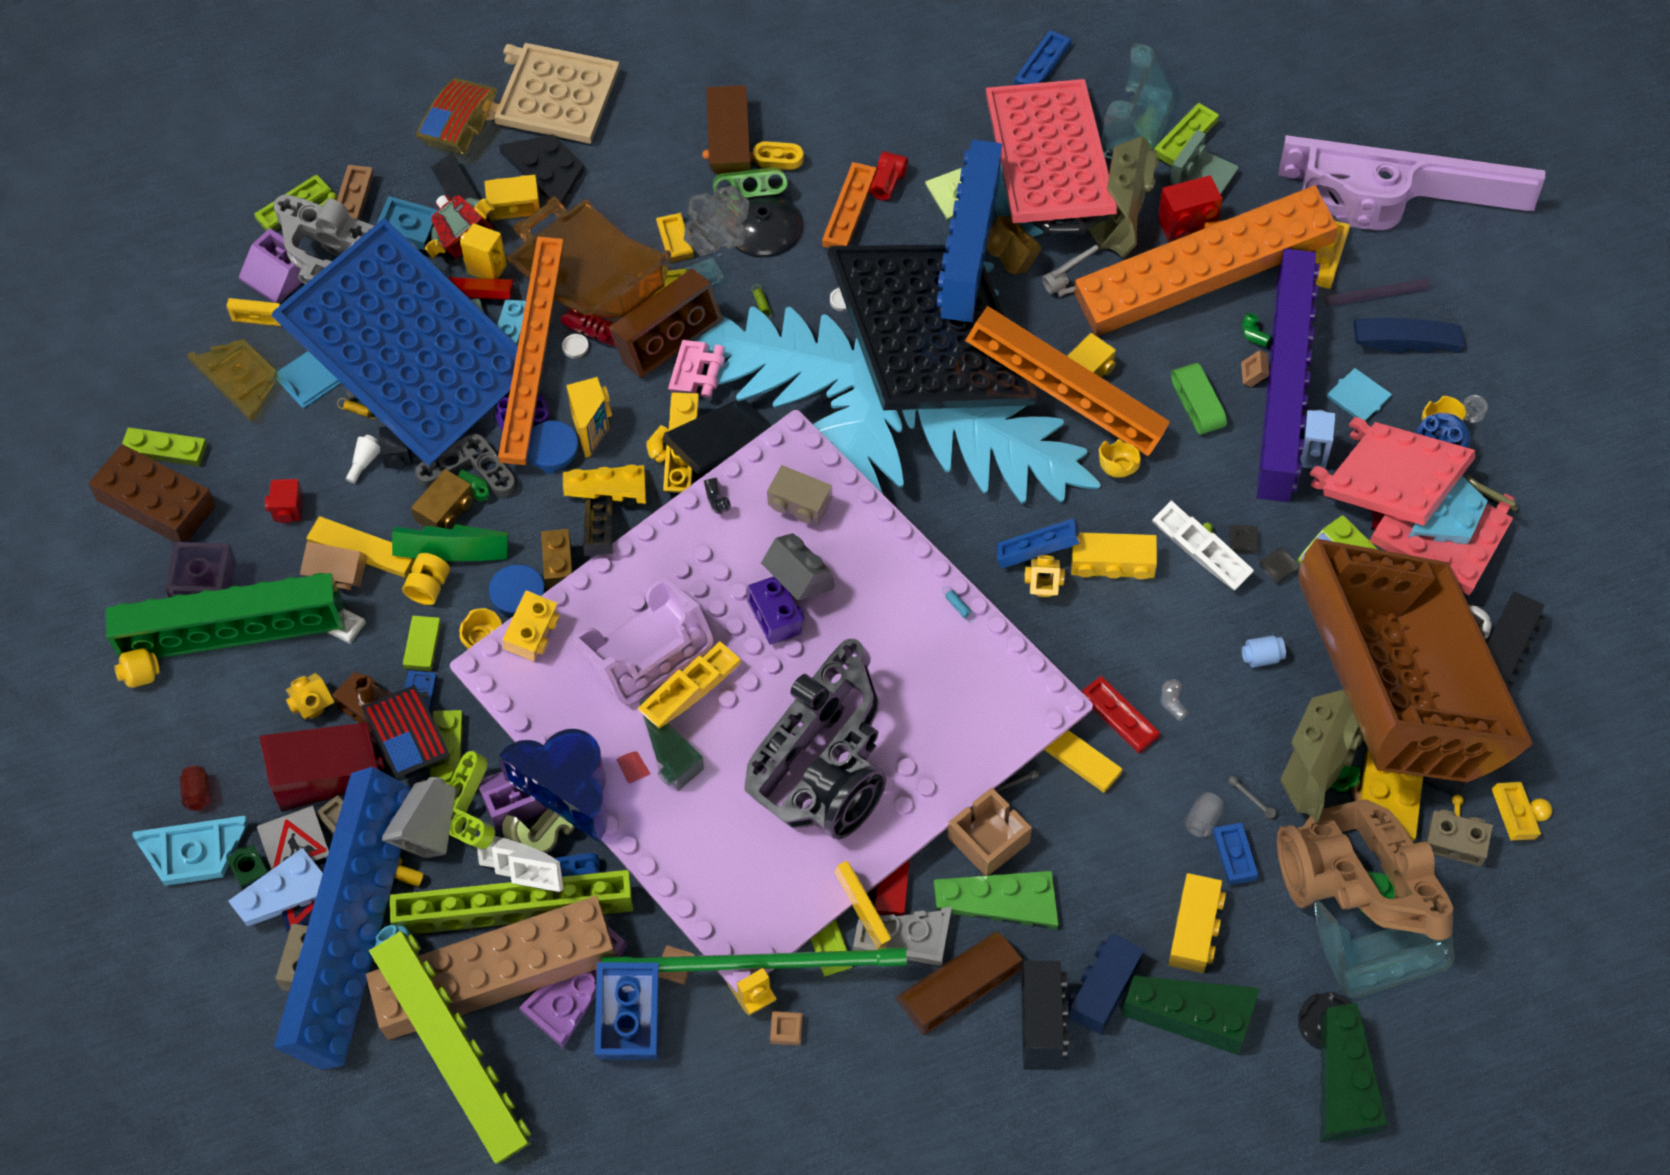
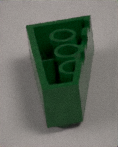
M1134 976L1124 1004L1122 1016L1239 1055L1260 988Z

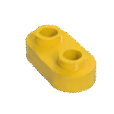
M760 142L753 148V160L759 167L793 170L802 165L803 150L799 145L793 143Z

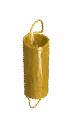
M345 399L346 401L341 409L365 417H371L372 412L365 405Z

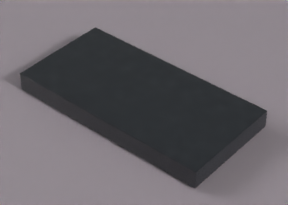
M735 400L664 433L662 440L697 474H700L724 462L772 425L746 400Z

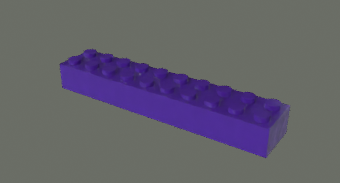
M1284 249L1277 280L1257 499L1289 503L1291 492H1297L1298 479L1301 476L1302 462H1300V456L1304 448L1302 434L1305 431L1306 425L1304 411L1307 408L1308 402L1306 387L1308 388L1310 380L1308 365L1310 366L1312 357L1310 344H1312L1314 335L1312 322H1314L1316 313L1314 301H1316L1318 285H1316V279H1318L1320 264L1315 263L1316 252Z

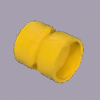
M421 553L418 554L411 568L412 573H409L406 578L402 592L409 599L419 604L433 605L441 591V585L444 584L450 572V566L435 555Z

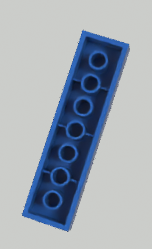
M972 140L970 150L965 149L963 165H967V167L962 166L960 182L962 183H958L956 195L958 200L954 201L953 216L955 218L951 217L949 228L951 235H947L946 251L948 253L943 254L942 269L944 271H940L938 287L943 289V291L938 292L937 307H941V318L973 322L999 187L1003 143Z

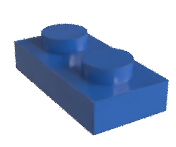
M1242 822L1213 828V837L1228 886L1257 880L1258 872Z

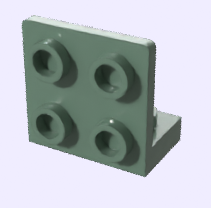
M1196 130L1172 165L1170 184L1175 185L1211 175L1220 195H1222L1238 172V166L1206 152L1207 146L1204 145L1206 134Z

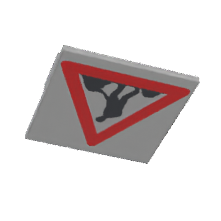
M313 806L257 826L271 870L302 848L313 862L328 857L329 850Z

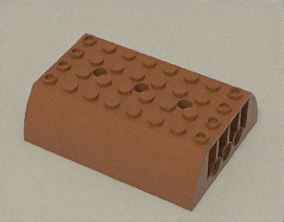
M1317 538L1314 540L1305 553L1300 565V588L1377 771L1470 782L1504 766L1533 744L1449 562Z

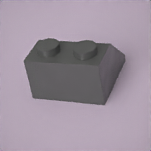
M794 533L775 538L761 561V564L798 601L831 591L835 587L831 570Z

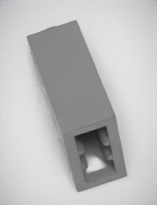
M430 777L427 781L415 783L384 832L382 841L426 859L445 855L456 788L446 784L444 779L438 777Z

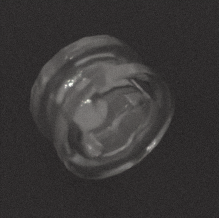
M1471 395L1464 400L1463 405L1467 412L1465 420L1473 423L1483 420L1488 408L1484 398ZM1471 406H1475L1478 412H1474Z

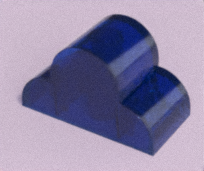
M565 729L552 735L544 745L533 740H521L510 744L498 755L503 775L507 782L599 842L608 824L602 794L606 775L599 744L592 735L580 729Z

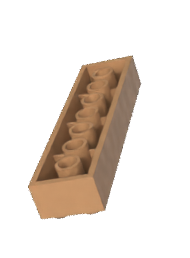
M596 895L422 954L419 957L422 962L428 960L437 976L432 979L438 989L443 986L449 994L452 1002L448 1005L453 1014L455 1015L459 1012L460 1015H464L532 992L538 988L596 970L597 962H602V957H617L603 908ZM380 969L367 973L366 978L379 1029L385 1037L391 1040L416 1031Z

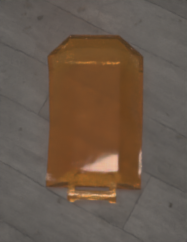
M553 196L547 200L545 206L523 222L518 221L513 225L515 232L525 243L507 255L506 259L529 280L537 237L563 239L564 248L555 301L584 315L608 318L624 317L665 286L671 257L670 250L660 252L628 238L593 208L587 198L569 211H566L561 202ZM551 213L558 217L557 220L535 236L529 230Z

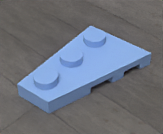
M302 848L230 899L229 903L248 927L281 915L287 909L299 905L304 907L312 904L311 901L316 899L323 873Z

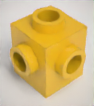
M1037 556V559H1031V567H1025V583L1030 584V594H1035L1039 597H1051L1052 595H1058L1059 585L1064 586L1065 569H1060L1059 560H1054L1053 556ZM1039 573H1049V575L1044 577Z
M316 673L309 677L301 676L291 682V687L285 689L290 697L286 699L287 705L293 714L298 713L303 719L307 717L312 719L321 715L324 712L323 708L334 703L322 678Z

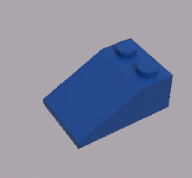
M597 962L595 1057L597 1060H658L659 963Z

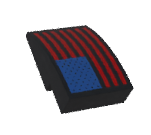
M415 685L361 706L381 755L385 759L394 779L402 781L449 761L450 754Z

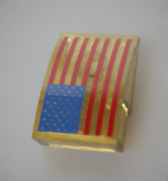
M453 78L430 105L415 137L424 144L466 155L473 135H480L497 89Z

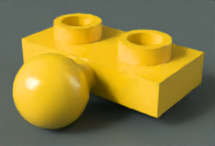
M1522 782L1497 783L1492 788V792L1510 840L1536 839L1541 835L1536 821L1543 822L1550 818L1552 815L1551 804L1542 798L1535 799L1529 803Z

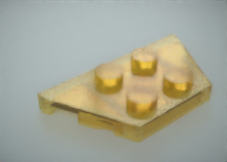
M244 339L233 341L228 345L213 346L210 352L196 355L194 351L187 354L190 363L250 421L254 420L278 377L276 370Z

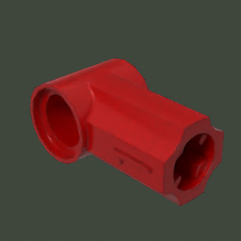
M883 150L878 161L877 173L870 186V194L880 201L890 199L898 180L903 179L905 176L908 157Z

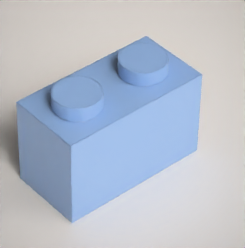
M1323 410L1307 411L1305 431L1302 434L1304 448L1300 456L1303 468L1313 469L1315 466H1320L1326 469L1333 443L1335 413H1328Z

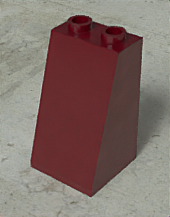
M367 722L259 736L269 786L281 812L331 799L337 795H345L350 775L353 772L374 767L386 773L382 756H376L375 749H378V745L372 732H370Z

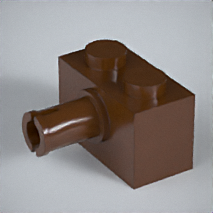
M355 671L332 696L339 710L355 722L365 723L367 720L361 706L393 693L389 690L384 692L378 688V684L373 678Z

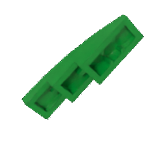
M455 524L453 529L425 525L423 530L395 526L392 531V556L417 558L418 554L428 553L444 561H485L508 558V532Z

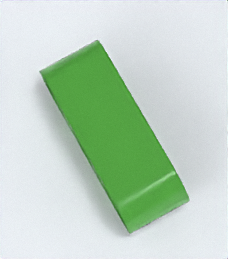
M764 168L719 174L714 178L712 186L718 198L728 200L781 193L787 186V178L779 168ZM774 174L782 177V182L776 187L768 184V179ZM749 177L757 181L756 186L751 190L743 187L744 180ZM723 180L731 183V189L725 193L717 189L719 182Z
M1197 362L1172 370L1171 380L1197 433L1201 435L1226 427L1227 419L1225 412L1201 365Z

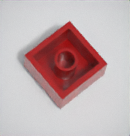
M1211 175L1162 188L1158 222L1168 243L1203 230L1205 223L1219 221L1222 197Z

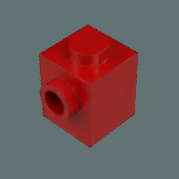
M271 480L270 495L265 496V508L267 512L271 513L274 522L290 523L292 521H301L303 492L299 480Z

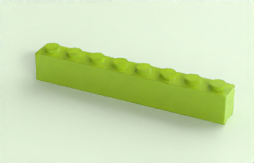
M399 931L369 950L493 1161L495 1164H500L530 1145L531 1142L528 1137L532 1134L524 1120L520 1119L517 1121L511 1111L516 1107L508 1093L501 1094L496 1086V1083L500 1080L491 1066L485 1067L480 1059L484 1053L475 1039L470 1041L464 1030L468 1029L464 1019L459 1012L454 1015L448 1004L452 1000L443 986L438 989L432 979L437 975L428 960L422 962L417 952L421 948L412 934L407 936L406 933Z

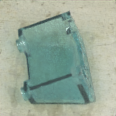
M1134 42L1130 51L1131 63L1126 91L1134 93L1135 96L1132 103L1122 100L1114 101L1109 105L1105 114L1101 145L1104 157L1112 159L1115 146L1143 136L1150 143L1151 149L1154 150L1160 141L1174 104V90L1155 51L1144 44Z

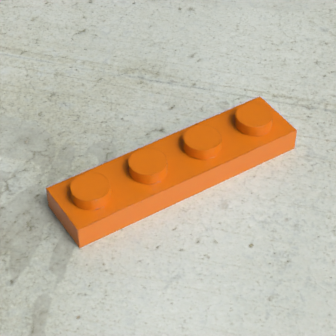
M852 162L822 239L823 247L850 245L870 193V186L877 173L876 167Z

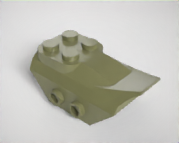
M1143 136L1115 146L1111 168L1108 170L1107 190L1116 202L1117 211L1116 214H1110L1107 221H1101L1088 229L1101 249H1111L1122 258L1126 257L1137 245L1138 214L1143 205L1146 192H1150L1153 189L1156 181L1153 175L1159 158L1157 157V152L1151 149L1150 143Z
M1343 690L1311 699L1292 739L1291 744L1294 751L1280 779L1297 813H1307L1315 822H1319L1324 806L1325 792L1335 782L1344 766H1351L1356 754L1355 750L1363 740V735Z

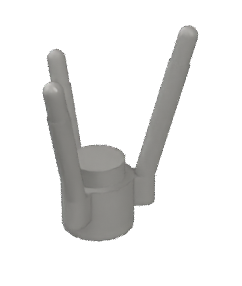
M1097 245L1093 246L1084 253L1072 258L1058 269L1042 276V282L1046 291L1050 295L1057 293L1059 297L1068 293H1074L1075 286L1066 288V285L1069 284V279L1065 272L1097 251L1099 247Z

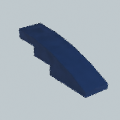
M1412 318L1355 319L1353 321L1355 341L1359 345L1400 354L1407 348L1431 353L1435 348L1459 353L1465 347L1461 325Z

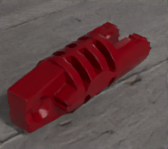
M572 306L568 313L561 316L560 322L564 326L585 334V336L591 337L594 340L598 339L601 343L616 347L609 326L614 324L612 321L606 320L603 317L599 318L598 315L576 306Z

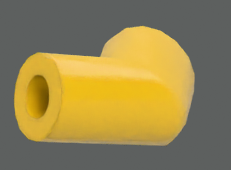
M663 425L658 427L646 444L649 457L651 459L654 458L657 463L663 462L666 458V450L663 449L664 441L662 439L664 433L669 430Z
M400 857L394 878L419 887L423 873L401 866L403 861Z

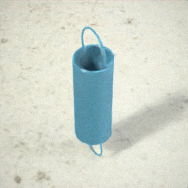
M951 589L950 592L948 591L944 594L946 595L945 598L966 620V617L971 614L972 610Z

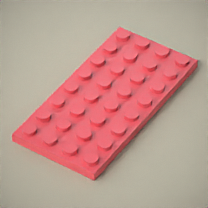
M1085 79L986 88V99L995 142L1003 143L1001 171L1012 223L1116 214V202L1107 190L1109 173Z

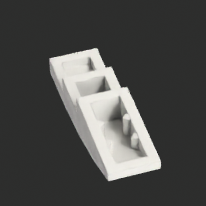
M1172 500L1152 520V523L1173 542L1232 590L1235 591L1254 572L1214 533L1211 534L1196 519L1190 518Z
M494 836L493 842L488 848L484 850L477 848L479 865L495 868V874L510 876L514 884L558 892L563 890L560 862L540 850Z

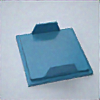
M309 351L273 374V377L303 409L341 384Z

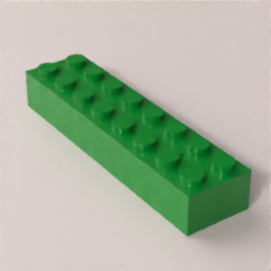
M316 573L307 577H289L275 582L263 581L255 585L232 586L223 590H205L197 594H178L165 599H147L139 603H120L113 607H106V637L118 658L122 653L140 648H145L149 653H154L156 658L318 634L338 629L343 630L345 629L343 599L332 573Z

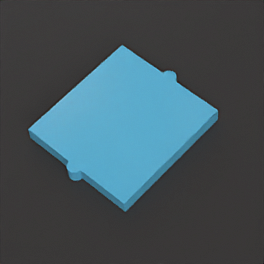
M1354 368L1344 379H1339L1338 384L1327 394V398L1353 417L1367 421L1375 412H1380L1381 406L1391 398L1392 394Z

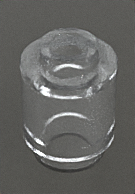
M1203 793L1202 796L1198 797L1184 820L1187 830L1196 837L1209 836L1223 813V801L1212 793Z

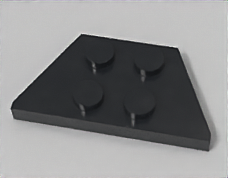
M553 134L501 144L499 146L500 153L522 175L536 176L538 191L558 211L561 210L566 195L571 194L575 187V182L580 179L584 172L583 163Z

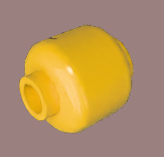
M145 648L122 653L119 657V664L114 665L118 681L124 680V683L129 688L153 683L156 675L159 674V665L155 654L149 653Z

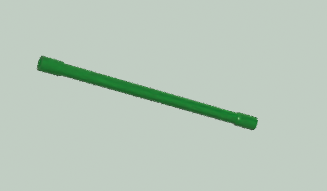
M906 947L856 951L645 958L602 957V962L659 963V972L867 965L883 967L907 966Z

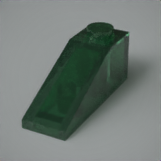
M644 699L640 702V705L645 702ZM642 714L659 770L657 774L667 786L672 784L679 791L704 769L703 757L669 723L658 728Z

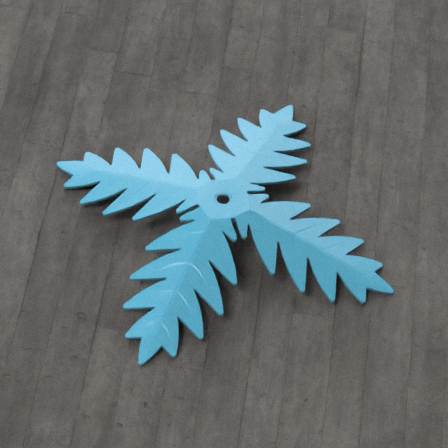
M984 261L988 273L994 268V264ZM994 289L996 295L998 296V295H999V291L996 290V289ZM750 307L746 332L733 321L722 316L723 320L694 340L708 344L710 346L708 353H713L715 345L725 347L723 357L730 358L723 364V367L719 368L716 378L718 379L717 385L739 379L762 368L736 395L737 401L749 399L770 391L796 376L797 378L773 402L774 408L807 398L833 383L835 384L826 393L828 398L853 387L852 391L839 396L831 402L832 408L845 409L837 411L813 425L881 493V487L869 459L897 487H903L904 481L897 448L886 424L887 422L895 431L901 432L902 423L897 410L883 411L858 339L856 338L855 347L852 350L843 331L826 314L821 316L818 343L815 342L807 324L791 307L785 309L781 337L772 322L756 307ZM1026 406L902 410L909 428H914L915 414L918 411L927 441L945 472H950L952 440L953 431H955L965 463L983 493L988 492L990 450L993 451L1003 478L1022 504L1026 502L1028 467L1031 468L1042 486L1060 503H1063L1065 500V484L1086 489L1098 490L1100 488V483L1077 462L1087 455V449L1067 443L1042 441L1064 425L1063 419L1033 416L1007 420Z

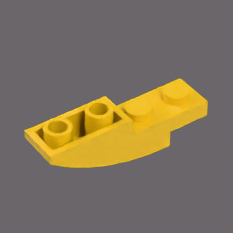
M671 394L669 431L698 418L699 394ZM666 445L663 492L681 493L692 485L694 470Z

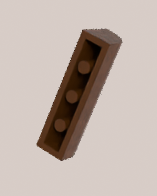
M746 85L706 87L709 166L716 175L751 170Z
M993 932L897 995L895 999L924 1036L1019 973L1022 967V958L1000 933Z

